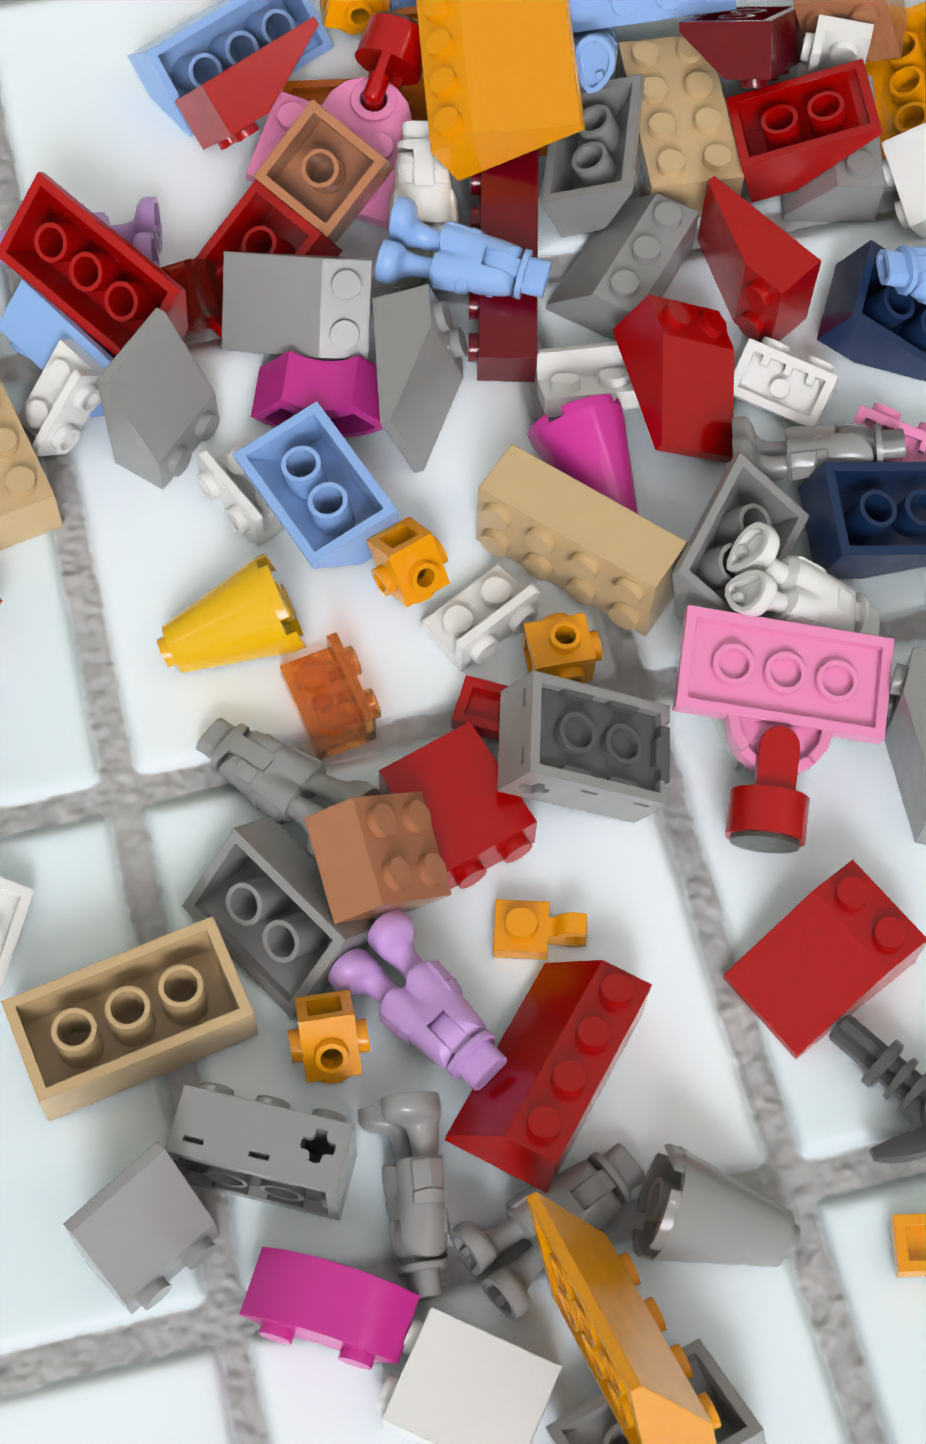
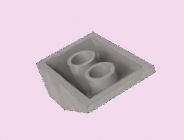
M224 251L221 350L282 355L290 350L304 357L349 359L359 355L368 360L372 260L365 257Z
M428 284L372 298L380 424L414 473L424 471L463 379L462 357L468 355V347L463 330L460 327L454 328L446 302H439Z
M156 307L97 378V384L115 463L164 490L174 476L179 477L184 473L191 461L192 453L202 440L208 441L214 435L218 428L220 417L218 415L215 391L166 313Z
M913 646L906 665L897 663L893 672L889 691L885 744L915 843L926 845V649Z
M158 1141L63 1223L86 1264L131 1315L141 1306L145 1310H149L158 1304L172 1288L169 1281L185 1266L193 1270L202 1264L215 1250L216 1245L213 1241L219 1237L215 1221L170 1155Z

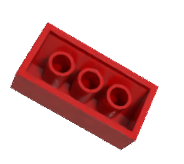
M38 172L0 243V259L114 356H117L156 307L166 313L181 339H183L188 330L185 289L46 173Z
M604 960L545 963L497 1045V1048L507 1058L506 1064L483 1088L477 1091L472 1089L446 1134L445 1141L547 1193L638 1024L653 984Z

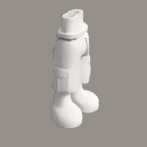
M428 121L404 122L402 124V140L397 143L398 155L395 164L394 190L390 194L388 203V225L392 208L398 195L407 196L414 200L417 205L420 221L430 227L442 230L443 225L447 224L448 221L459 223L458 201L455 191L452 190L450 172L431 153ZM407 249L411 253L422 256L421 249ZM430 251L429 258H433L436 252ZM403 278L396 283L382 284L392 288H410L418 285L423 278Z
M755 522L738 536L728 556L726 568L728 571L737 574V576L732 578L725 586L726 600L734 611L748 617L759 616L768 611L772 619L879 636L880 611L878 608L870 605L869 599L865 594L856 592L855 589L845 582L826 573L823 567L802 556L789 554L781 561L776 558L780 547V537L773 527L762 522Z

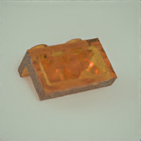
M337 632L326 635V649L279 666L280 675L315 755L320 760L375 740V719L381 717V710L371 688L363 690L357 678L358 675L362 674L355 650L351 645L343 647Z

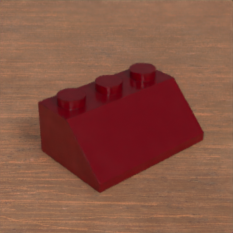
M793 5L736 6L737 9L695 15L679 22V32L725 80H740V87L742 88L768 86V81L778 80L779 75L789 74L790 68L799 64V62H803L800 60L803 49V34Z

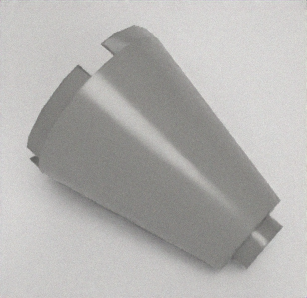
M667 1143L664 1146L668 1155L656 1154L646 1174V1180L643 1183L636 1211L645 1213L644 1231L633 1228V1249L638 1257L655 1261L778 1267L785 1258L791 1259L794 1256L800 1240V1226L794 1224V1215L791 1210L680 1146Z

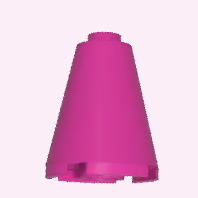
M600 394L569 402L560 406L563 416L549 422L547 414H545L529 428L527 433L528 439L542 461L638 514L624 409L618 397L613 401L611 394Z

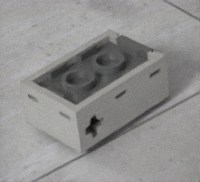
M532 670L501 691L497 791L636 823L669 805L670 787H666L665 784L670 782V728L665 727V725L670 723V706Z
M202 1082L200 1088L184 1084L165 1150L190 1185L340 1221L357 1157L354 1124L346 1123L347 1118L344 1115L322 1108L313 1109L312 1114L290 1109V1104L285 1100L268 1095H258L256 1101L234 1096L235 1092L231 1088L214 1082Z

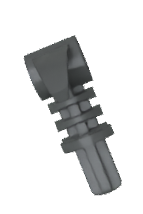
M847 1014L832 1028L829 1034L830 1041L867 1072L861 1080L864 1085L869 1088L879 1082L886 1088L882 1095L886 1100L896 1096L902 1102L898 1110L905 1114L911 1123L909 1131L870 1148L869 1151L873 1161L889 1164L905 1163L926 1157V1073L922 1076L915 1070L919 1063L916 1058L906 1062L900 1057L905 1045L896 1039L888 1047L857 1019Z

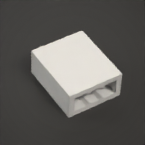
M433 1307L430 1308L425 1322L415 1318L403 1343L404 1349L402 1353L409 1355L400 1377L390 1373L376 1404V1408L384 1411L381 1418L382 1428L415 1444H531L558 1381L562 1366Z

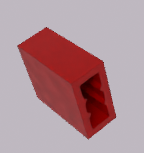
M470 721L379 770V791L381 795L422 791L425 805L431 814V825L439 853L446 866V877L450 890L456 886L464 889L474 885L487 873L486 869L502 860L506 863H511L522 858L531 850L536 837L537 821L522 798L497 791L498 762Z

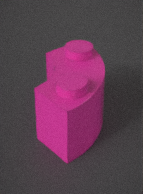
M289 350L259 368L251 417L262 423L276 427L317 401L344 438L367 435L384 429L380 424L377 366L359 355L346 360L322 361L306 358Z
M262 1247L239 1315L260 1324L258 1334L269 1340L291 1345L295 1337L340 1351L338 1356L340 1361L357 1368L372 1370L374 1362L399 1365L404 1349L403 1343L411 1326L420 1296L385 1279L340 1263L299 1252Z

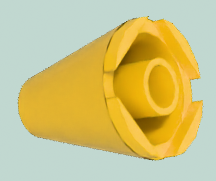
M266 553L252 559L162 625L164 636L157 639V645L169 668L177 665L182 673L294 653L307 647L306 642L301 638L304 634L284 585L274 581L272 572L276 571Z

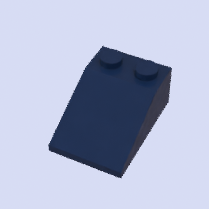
M870 240L836 264L817 340L854 363L926 381V305L918 302L910 294L907 296L900 295L893 286H886L880 283L876 256L881 249L885 248Z
M823 462L798 487L802 509L810 515L805 526L812 561L823 567L826 573L837 579H863L926 567V462Z

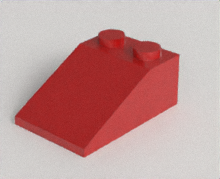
M314 16L174 101L203 150L217 143L221 150H224L260 130L255 121L270 112L319 24Z
M863 59L726 98L751 203L798 190L883 134Z
M716 176L711 177L707 181L697 241L731 318L738 325L740 331L747 338L760 343L764 337L781 341L807 318L821 260Z
M256 179L177 283L185 289L187 309L222 338L224 251L339 256L343 249Z
M648 294L612 330L654 448L657 451L727 463L733 457L732 417L734 414V348L727 332V324L718 310Z
M852 859L803 899L724 974L723 979L795 1059H798L831 1032L832 1028L842 1017L847 1014H853L914 964L926 945V937Z

